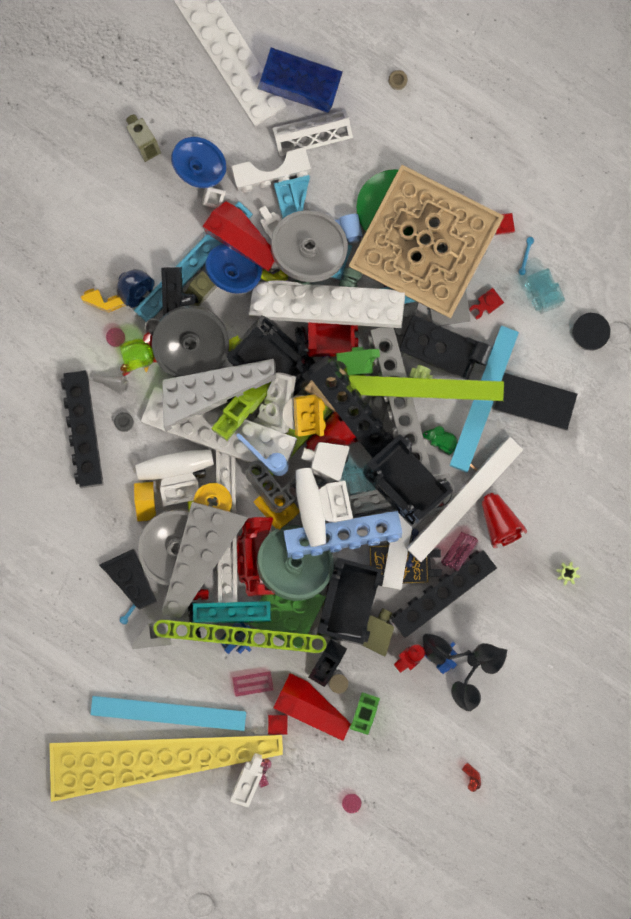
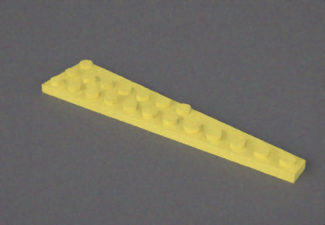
M282 735L49 743L51 802L249 762L252 760L254 753L262 755V759L283 755Z

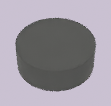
M122 412L115 417L114 424L119 431L128 432L132 429L134 420L130 414Z

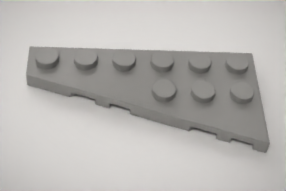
M192 501L161 614L176 618L182 617L248 516Z

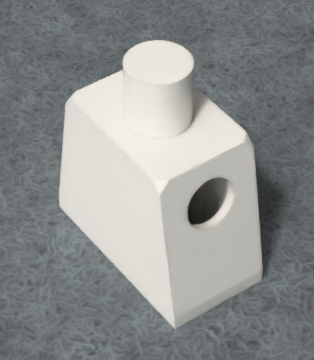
M319 442L315 447V451L304 448L301 459L311 462L310 468L314 475L330 483L339 482L350 447Z

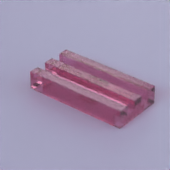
M461 532L442 559V565L458 571L478 543V539Z
M271 671L233 677L235 697L274 690ZM263 676L268 677V680L237 684L239 680ZM269 683L268 688L255 689L243 692L238 691V688Z

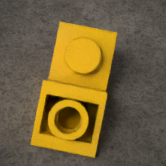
M89 289L81 296L83 303L107 313L126 306L118 295L108 298V302L104 303L99 289Z

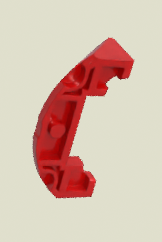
M273 517L248 518L242 526V534L238 535L237 571L240 582L246 585L245 593L248 596L275 595L265 586L257 569V554L262 542L269 535Z

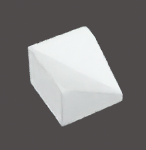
M214 187L205 188L201 204L212 208L219 207L223 203L226 191Z

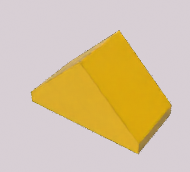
M153 482L134 483L137 522L150 521L156 516Z

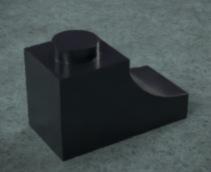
M330 639L308 678L325 687L341 662L347 648Z

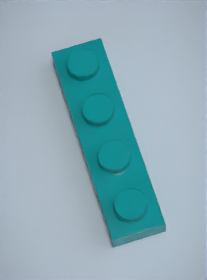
M270 601L193 603V623L271 622Z

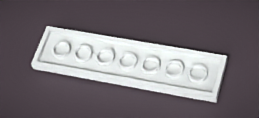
M174 0V3L254 127L287 107L219 0Z
M259 282L252 292L249 317L250 319H258L263 315L270 320L402 328L405 292L391 289L308 284L293 286Z
M154 387L141 423L165 431L163 389ZM215 408L202 415L192 416L188 418L187 422L183 424L180 422L167 431V433L249 463L259 460L238 440L236 436L238 433L265 459L273 453H281L289 462L297 442L295 437L246 419L231 438L226 441L211 429L223 415V411Z

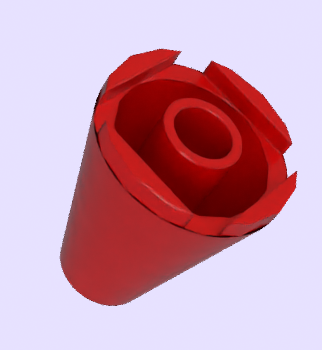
M334 412L325 421L324 436L313 434L306 441L307 446L305 448L315 451V447L319 442L349 446L357 443L359 440L339 414Z
M490 493L483 497L484 500L481 503L493 548H498V544H502L503 547L520 539L522 532L527 533L526 527L499 494L494 495V493Z

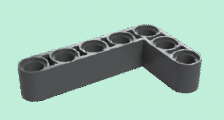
M347 455L345 464L348 462L349 455ZM251 462L245 472L246 478L272 512L280 513L297 501V496L292 495L289 488L296 489V478L281 488L262 462ZM251 469H258L260 475H254L251 472ZM314 475L317 486L325 481L324 479ZM264 483H267L271 486L270 491H267L263 488ZM274 499H280L283 502V506L276 505Z

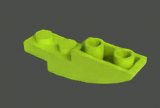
M271 382L256 389L251 388L244 391V395L239 397L235 396L223 410V415L211 428L212 431L228 441L248 415L252 414L265 399Z

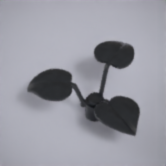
M424 634L422 637L423 648L426 657L431 662L443 664L446 662V659L451 660L468 656L467 662L473 668L464 680V683L456 681L452 685L451 693L454 701L460 708L471 712L480 704L481 694L474 685L468 684L469 679L479 665H481L485 673H497L505 663L508 650L492 644L482 643L472 652L468 650L451 656L449 654L452 652V647L445 639L433 634Z

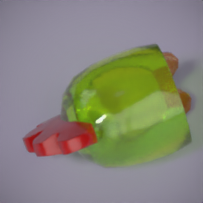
M150 332L146 333L143 339H132L120 344L124 361L120 370L123 371V376L138 368H144L145 372H147L153 362L157 363L152 350V334Z

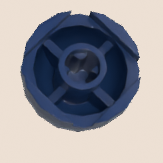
M133 269L124 272L118 278L117 295L126 306L134 308L145 299L143 296L148 291L152 292L154 279L143 270Z

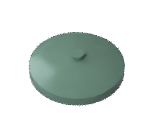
M299 525L283 526L280 530L272 531L262 542L257 554V569L265 586L275 595L292 601L307 600L318 595L329 583L334 568L333 555L330 551H324L323 554L312 556L311 554L303 555L304 557L300 559L287 557L284 531L303 527ZM303 539L300 541V544L302 546H308L309 541L307 539Z

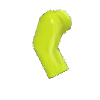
M281 269L274 274L263 270L261 279L267 282L286 281L288 275Z

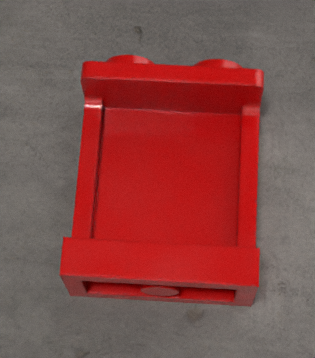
M308 322L309 357L337 356V353L352 352V348L358 347V338H355L354 332H358V325Z

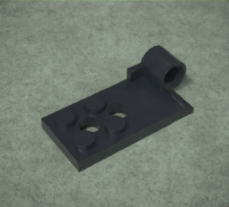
M412 315L399 350L402 353L468 380L475 363L487 365L493 347ZM420 335H425L428 338L427 345L423 346L419 343L418 338ZM438 342L445 345L443 353H439L436 350Z

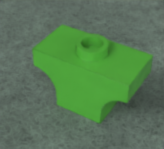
M363 347L352 348V352L337 353V361L343 362L347 367V374L354 376L372 374V364L376 358L380 357L379 349L364 350Z
M361 693L350 726L351 730L366 735L369 734L380 698Z

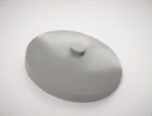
M298 211L286 216L277 224L271 239V252L277 266L288 276L304 282H318L330 278L340 270L347 255V238L341 226L328 215L317 211Z
M169 510L158 514L146 524L139 538L138 555L143 569L153 580L165 586H169L188 518V511Z

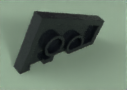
M135 549L129 550L99 565L139 610L157 602Z

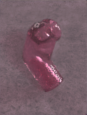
M269 759L262 760L260 765L263 767V775L259 782L260 788L269 785L265 776L267 770L272 766Z

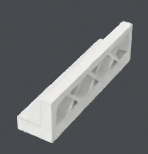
M346 110L272 128L279 156L286 155L287 151L303 147L307 150L353 138ZM346 126L347 133L342 135L335 133L338 128ZM325 131L329 133L326 139L321 140L317 137L320 132ZM304 136L311 138L306 144L299 142ZM290 141L292 145L290 148L282 149L280 142Z

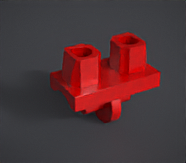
M414 644L411 647L408 646L398 655L400 659L394 663V666L400 673L407 668L411 671L424 658V648L419 644Z

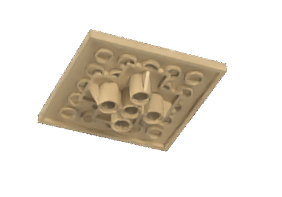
M401 165L349 267L393 290L405 292V296L451 319L504 216ZM432 219L440 221L439 225L435 228L429 225ZM407 227L414 229L413 234L410 236L403 234ZM429 236L431 241L429 244L424 245L420 242L421 238ZM441 244L448 246V250L445 253L437 251ZM420 253L422 258L420 261L414 262L412 255Z

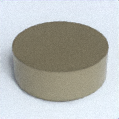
M395 70L390 74L389 85L392 89L402 90L407 85L408 78L403 71Z
M334 675L329 681V687L334 693H343L348 688V680L344 675Z

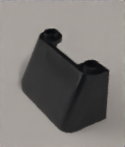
M263 315L255 321L226 356L229 363L233 366L274 359L276 373L281 372L296 376L293 397L311 381L308 368L316 363L312 357H309V354L307 356H299L297 344Z
M400 434L366 464L363 474L388 503L398 511L402 518L410 526L416 528L453 490L451 489L452 485L446 479L437 480L412 453L411 441Z
M337 558L316 635L358 645L368 642L370 631H367V625L378 586L383 584L384 575L381 574L382 569Z

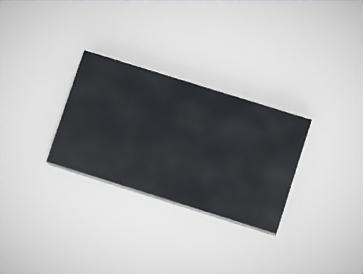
M503 374V401L495 402V411L562 430H568L578 393L511 374Z

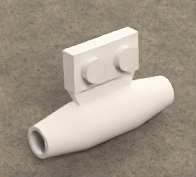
M187 450L158 456L135 466L138 480L162 479L160 485L163 506L193 501L194 495L199 489L198 480L193 475V472L212 466L214 462L211 450Z
M311 468L296 470V496L302 525L311 547L325 545V521L336 523L353 519L346 482L329 483L319 489Z

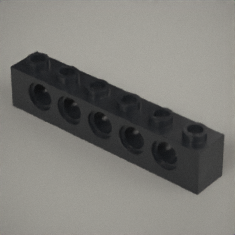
M326 356L308 368L311 380L372 458L394 440L392 434L384 430L382 421L378 417H374L368 403L364 404L361 400L360 392L351 387L349 378L345 374H341L339 365L335 360L331 361ZM333 377L335 380L328 381L327 378ZM339 392H346L345 395H338ZM351 406L358 407L354 410L349 409ZM366 420L368 423L362 424L360 421ZM374 434L379 435L377 438H372L371 436Z
M83 370L63 373L64 379H61L62 390H66V397L63 398L64 407L69 411L66 422L67 427L71 428L72 435H69L70 447L74 446L75 454L71 455L73 466H77V473H74L76 485L79 484L81 489L102 486L104 482L88 372ZM75 387L81 388V394L78 397L71 395V391ZM77 406L84 408V412L80 416L74 414V409ZM85 425L87 427L86 433L82 435L77 434L78 426ZM82 444L89 445V451L85 454L79 451ZM91 463L92 470L87 473L83 472V464Z
M484 550L473 552L468 556L470 560L464 564L461 561L453 568L455 572L451 575L444 574L438 579L440 582L438 585L433 587L431 584L422 591L424 595L418 599L415 596L407 603L409 607L405 610L400 608L392 614L394 618L391 621L404 639L497 569ZM469 565H477L479 571L476 575L469 573ZM455 576L463 578L462 586L458 587L453 584ZM444 587L447 589L448 596L446 598L438 596L437 591L439 588ZM424 599L432 601L433 607L430 610L423 608L422 602ZM409 611L417 613L416 621L411 622L407 619Z

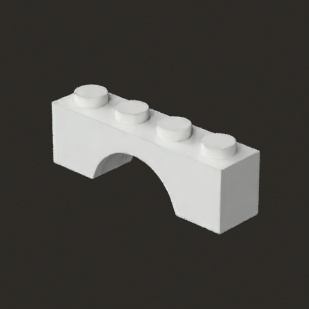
M305 147L287 151L284 163L274 171H261L255 168L250 161L231 166L237 191H242V193L252 191L253 187L260 186V188L271 186L273 182L290 180L289 178L296 176L299 178L311 173Z

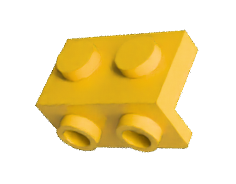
M317 395L294 398L295 435L298 437L311 434L324 436L326 424L323 419V411L325 410V404Z
M260 496L253 501L265 517H273L272 525L279 530L300 513L295 503L284 511L275 513L270 510ZM274 499L276 505L283 506V502L280 499Z

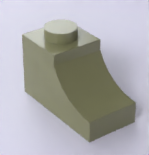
M203 271L189 284V287L184 292L185 294H195L198 297L199 303L189 306H200L217 288Z

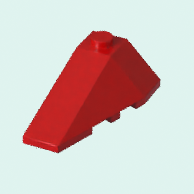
M226 201L213 210L202 226L206 234L269 272L275 263L271 252V245L244 212Z
M291 673L289 674L273 708L343 741L351 723L308 681Z

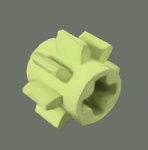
M418 365L417 368L412 367L409 374L410 378H433L430 375L431 370L422 365Z
M570 562L569 566L561 563L563 568L556 570L560 573V577L557 580H564L563 585H566L568 581L573 585L575 584L573 579L580 578L576 574L579 567L573 568V562ZM565 569L572 571L571 579L564 577Z

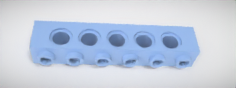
M398 511L359 517L336 523H325L326 536L329 538V541L325 545L311 547L310 544L308 546L300 544L301 540H308L303 527L284 531L287 557H292V559H300L304 557L303 555L307 554L317 556L323 554L324 551L339 552L342 548L347 547L349 549H357L364 544L374 546L380 544L381 541L396 542L399 538H402ZM383 526L386 528V531L379 533L376 528ZM364 529L367 531V535L359 536L357 531ZM346 533L349 537L341 540L338 535Z

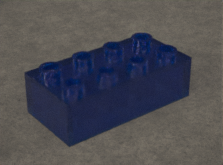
M271 47L257 89L329 113L333 106L343 71Z

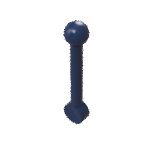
M413 529L411 532L412 541L419 535L417 529ZM410 552L408 561L405 565L407 568H411L413 566V563L411 562L413 555Z

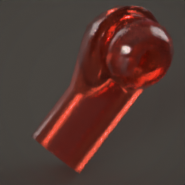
M467 762L461 770L469 776L470 783L468 784V789L471 792H475L481 787V776Z

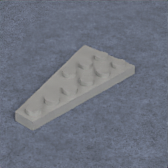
M274 359L162 380L165 431L171 430L172 426L180 422L181 424L187 422L188 418L192 416L202 415L227 403V400L234 396L244 395V391L251 388L256 389L275 380L276 364Z

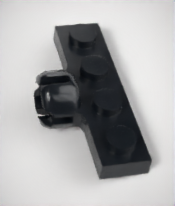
M182 267L161 268L163 316L175 308L199 303L198 297L195 294H185L183 292Z

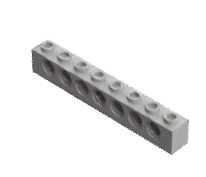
M380 327L370 330V335L367 336L370 347L373 346L374 349H379V344L381 343L389 345V351L382 352L379 349L380 357L374 360V364L378 365L380 370L377 376L407 378L394 328ZM391 361L394 364V369L391 371L386 370L384 363ZM383 396L384 402H388L390 407L387 410L389 420L394 422L395 428H392L394 439L400 434L403 437L406 435L413 436L412 453L419 456V461L432 474L413 398ZM401 398L404 401V406L401 408L396 407L394 399ZM402 416L407 417L409 425H400L399 418Z

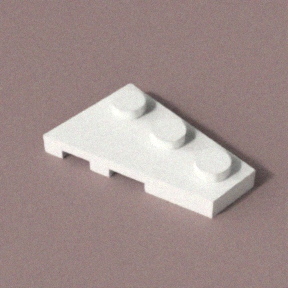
M281 372L276 373V379L271 382L267 391V397L264 403L261 404L260 412L257 418L254 419V423L281 433L288 432L289 427L283 420V409L288 400L294 395L296 376Z

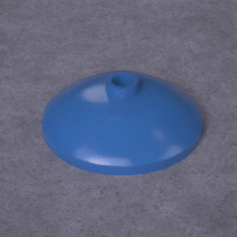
M188 137L182 139L172 151L171 162L176 174L191 186L198 188L213 187L223 179L226 173V160L223 153L215 144L204 138Z
M224 244L212 249L205 263L206 272L210 280L220 289L230 293L239 294L251 291L257 286L262 275V268Z

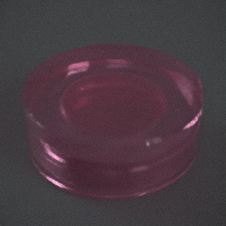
M112 328L107 332L106 340L110 346L120 347L125 342V334L119 328Z
M347 794L342 800V806L348 813H356L361 808V799L356 794Z

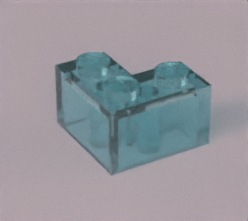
M549 268L526 278L525 287L528 293H532L534 298L532 304L536 311L539 310L540 314L562 306L565 298L559 284L554 282Z
M350 466L346 467L345 471L342 472V480L346 482L348 496L376 490L364 476V469Z

